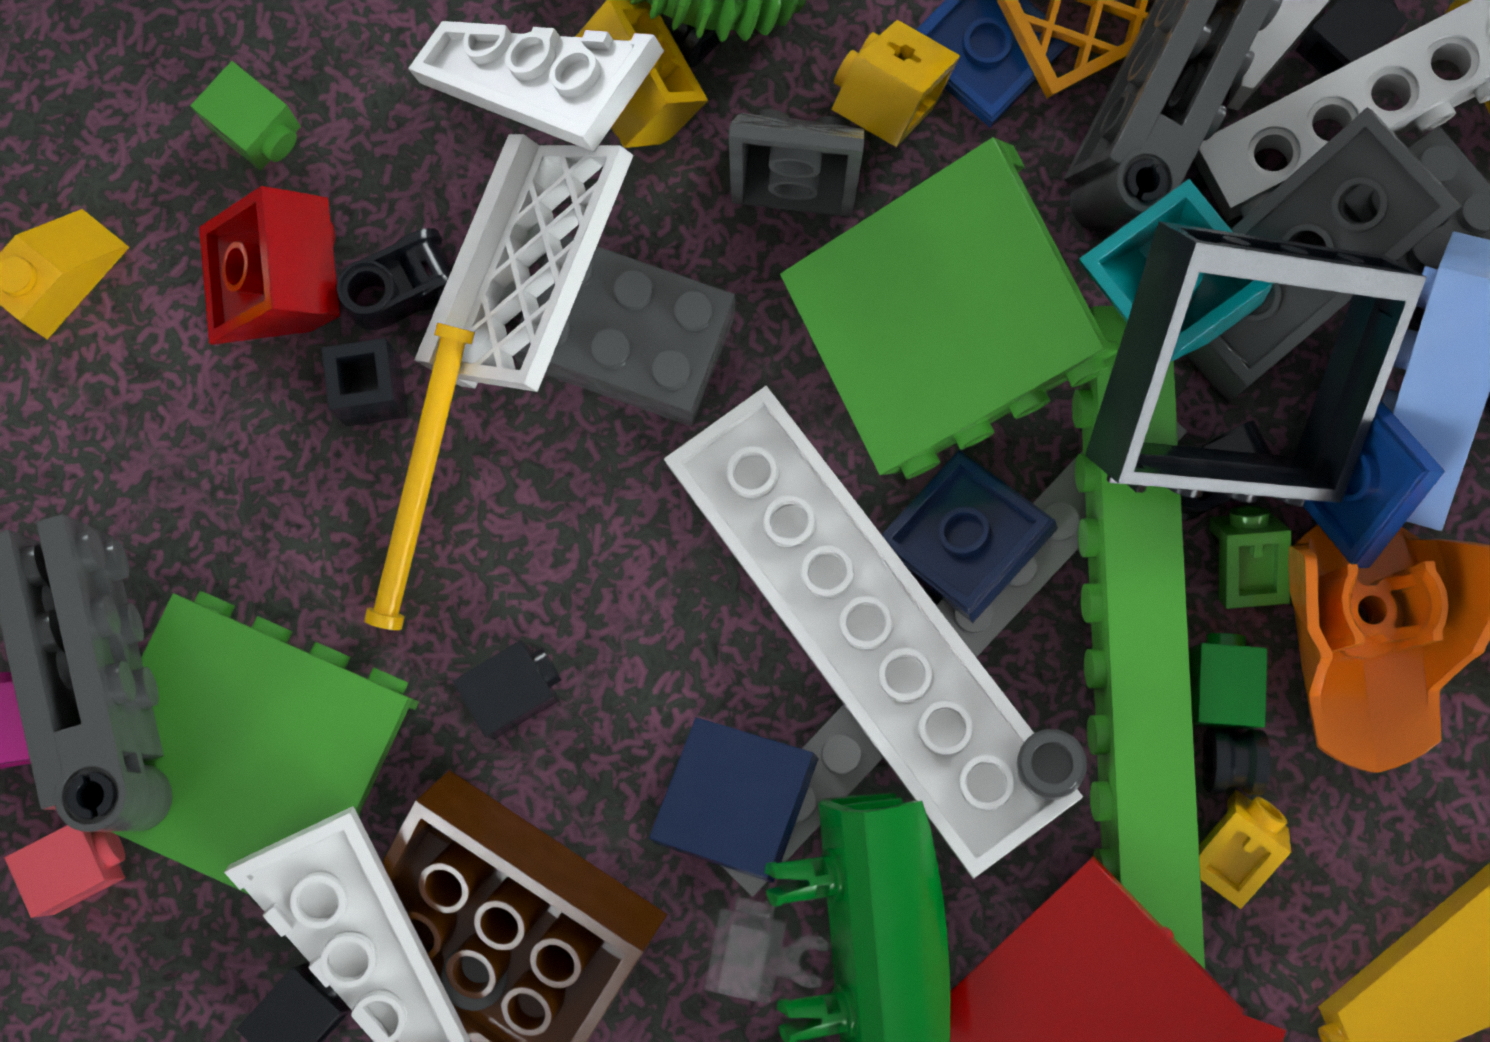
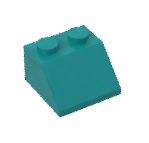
M1190 179L1079 258V264L1126 323L1159 221L1232 232ZM1199 272L1170 362L1210 343L1260 307L1274 283Z

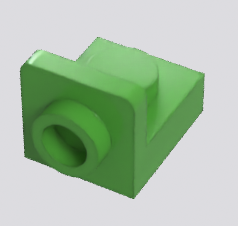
M1259 506L1234 507L1229 510V516L1210 517V531L1219 539V601L1226 609L1290 604L1288 556L1289 546H1291V529L1272 513H1269L1268 509Z

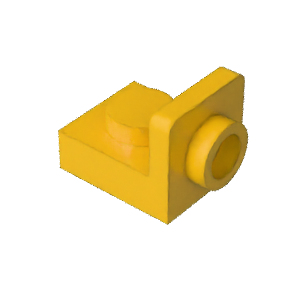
M1235 790L1227 800V813L1199 845L1200 880L1242 909L1291 853L1289 828L1285 826L1287 824L1285 816L1267 800L1256 796L1251 801L1238 790Z

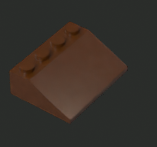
M451 770L445 773L415 800L382 861L440 980L443 965L455 949L457 950L447 962V978L451 986L465 997L479 999L487 996L499 983L507 970L508 977L505 990L501 997L491 1006L472 1011L462 1009L453 1004L472 1042H588L668 915ZM471 956L480 960L489 972V981L476 983L469 980L463 972V957Z

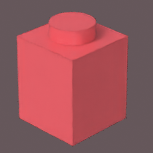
M67 825L4 857L31 918L55 915L125 879L119 863L125 860V850L120 838L113 832H84Z

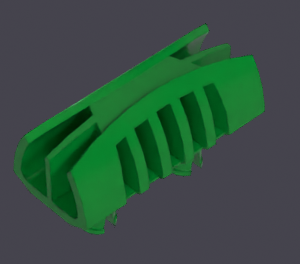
M895 793L864 794L822 799L818 803L823 848L821 857L780 863L776 861L768 862L765 865L764 871L765 874L775 879L795 880L766 890L769 902L773 907L782 906L785 903L827 897L835 987L832 993L790 1000L786 998L779 999L777 1010L788 1018H800L778 1026L783 1042H797L835 1034L840 1035V1042H950V965L944 899L932 832L923 801L903 803L902 798L897 797Z

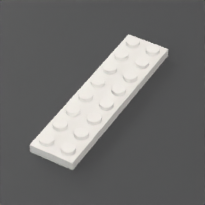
M764 386L664 458L677 480L915 801H923L927 818L973 879L1083 798L1082 794L1076 789L1065 798L1044 800L1032 795L1024 788L1017 774V756L1023 743L1034 732L767 386Z

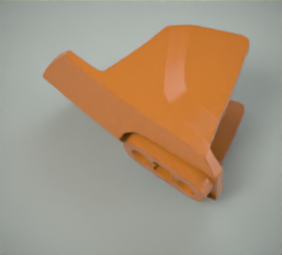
M1316 524L1295 542V545L1289 546L1288 556L1289 590L1294 606L1301 666L1317 748L1333 759L1358 770L1379 773L1394 769L1424 755L1442 741L1440 690L1467 664L1483 654L1490 641V545L1447 539H1420L1401 527L1370 568H1358V564H1350L1321 527ZM1359 604L1367 610V622L1363 621L1359 615Z

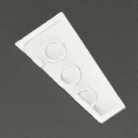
M442 21L408 69L423 85L594 152L664 50L653 34L634 33L632 40L626 41L613 40L606 31L585 30L581 38L559 36L554 28L533 27L531 32L520 34L511 33L506 25Z
M354 806L228 865L224 873L239 890L244 888L265 911L263 917L281 937L284 935L288 937L310 962L308 968L326 988L330 985L352 1010V1018L374 1042H470V1038Z

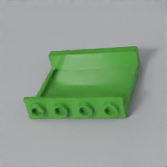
M992 137L780 273L879 475L903 472L906 479H911L933 469L941 463L937 453L955 443L962 450L985 440L995 432L991 423L1011 412L1014 418L1018 419L1037 411L1051 401L1046 392L1066 381H1069L1071 387H1076L1098 377L1108 369L1104 360L1118 352V343L1116 341H1107L1104 338L1018 172L1023 170L1025 166L1014 145Z
M199 590L195 600L192 601L173 593L141 657L143 667H148L151 670L158 687L159 702L158 705L153 706V711L164 754L162 757L143 763L159 769L167 777L172 788V803L165 818L148 830L111 832L238 889L224 873L229 864L354 806L358 816L360 815L408 709L416 710L419 701L404 695L409 684L408 682L373 667L369 677L366 678L345 669L351 657L316 641L310 653L289 644L288 641L293 631L257 616L251 627L230 618L235 605ZM244 888L240 890L244 893L249 894Z

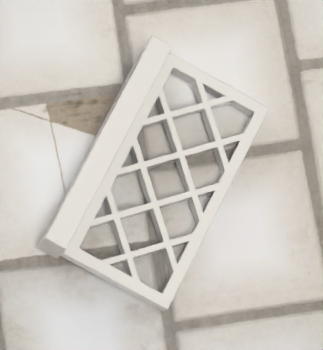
M509 134L414 360L431 370L433 369L440 340L439 336L434 335L437 322L475 332L472 345L465 344L456 381L457 385L476 388L477 383L538 392L633 154L621 145H598L593 152L577 145H538L524 134ZM603 167L598 181L586 191L583 183ZM570 195L573 203L554 219L552 210ZM579 224L574 240L562 249L560 240ZM547 253L549 262L534 275L530 276L529 267ZM555 283L550 299L539 308L536 298ZM522 311L524 321L507 335L505 324ZM530 342L531 345L521 370H516L512 356Z

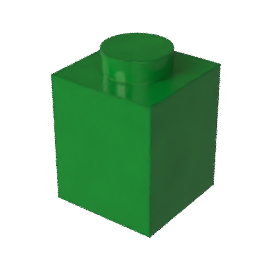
M1229 633L1206 634V643H1200L1188 648L1192 726L1243 730L1265 727L1267 648L1246 646L1245 635Z

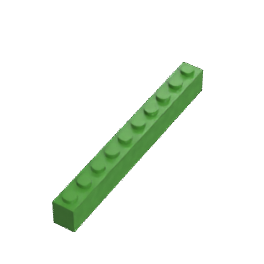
M1093 306L1090 311L1104 338L1107 341H1116L1120 346L1127 324L1114 306ZM1116 353L1104 360L1108 369L1098 377L1080 385V389L1075 390L1072 399L1073 423L1076 428H1082L1083 454H1078L1075 462V482L1078 492L1085 493L1086 518H1082L1078 526V546L1081 556L1088 557L1089 583L1084 584L1081 591V611L1084 621L1091 623L1092 649H1087L1084 656V676L1087 687L1089 689L1094 688L1095 715H1090L1088 718L1087 741L1091 754L1097 755L1098 781H1094L1091 784L1090 807L1093 819L1096 822L1100 821L1102 848H1096L1093 856L1162 926L1172 930L1174 939L1205 969L1181 495L1170 491L1166 487L1147 486L1145 492L1136 493L1127 484L1109 483L1106 480L1108 474L1085 456L1117 356ZM1174 360L1169 363L1144 442L1178 445Z

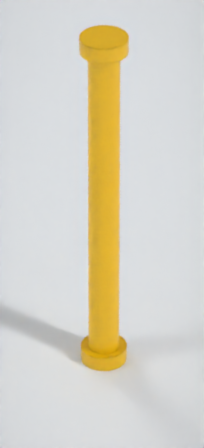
M438 322L434 335L439 336L440 340L374 608H367L364 618L365 623L388 630H402L405 616L399 614L460 364L465 344L472 345L475 335L473 331Z

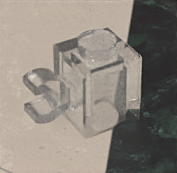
M737 896L735 908L721 907L704 990L770 1004L776 975L792 979L803 987H821L822 976L803 971L799 966V958L805 950L811 948L828 952L830 943L821 936L807 934L798 937L790 945L782 947L787 924L786 919L773 917L775 907L768 902Z

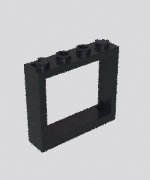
M1159 221L1085 456L1108 474L1106 480L1109 483L1127 484L1136 493L1145 492L1147 486L1166 487L1174 493L1193 498L1202 497L1204 491L1222 492L1228 497L1244 502H1256L1259 496H1269L1303 507L1305 500L1341 503L1427 277L1382 255ZM1199 272L1353 294L1294 457L1144 442Z

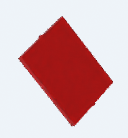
M1092 856L950 990V1042H1212L1243 1014L1244 1009L1174 939L1172 930L1162 926Z

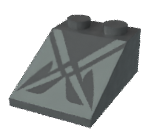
M772 109L758 110L754 114L739 113L730 123L729 129L731 203L852 217L864 147V128L851 126L849 121L834 116H824L817 118L815 121L790 119L786 113Z

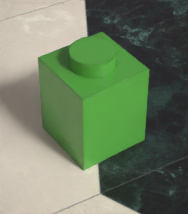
M233 61L221 71L190 105L209 130L260 171L270 160L278 162L290 153L296 143V132L301 127L289 107Z

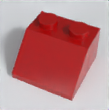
M260 186L199 227L210 345L312 332L340 317L339 305L341 301L337 293L338 281L336 280L333 251L335 229L330 221L328 197Z

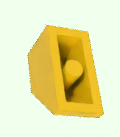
M83 209L19 233L0 252V306L27 327L48 340L130 247Z

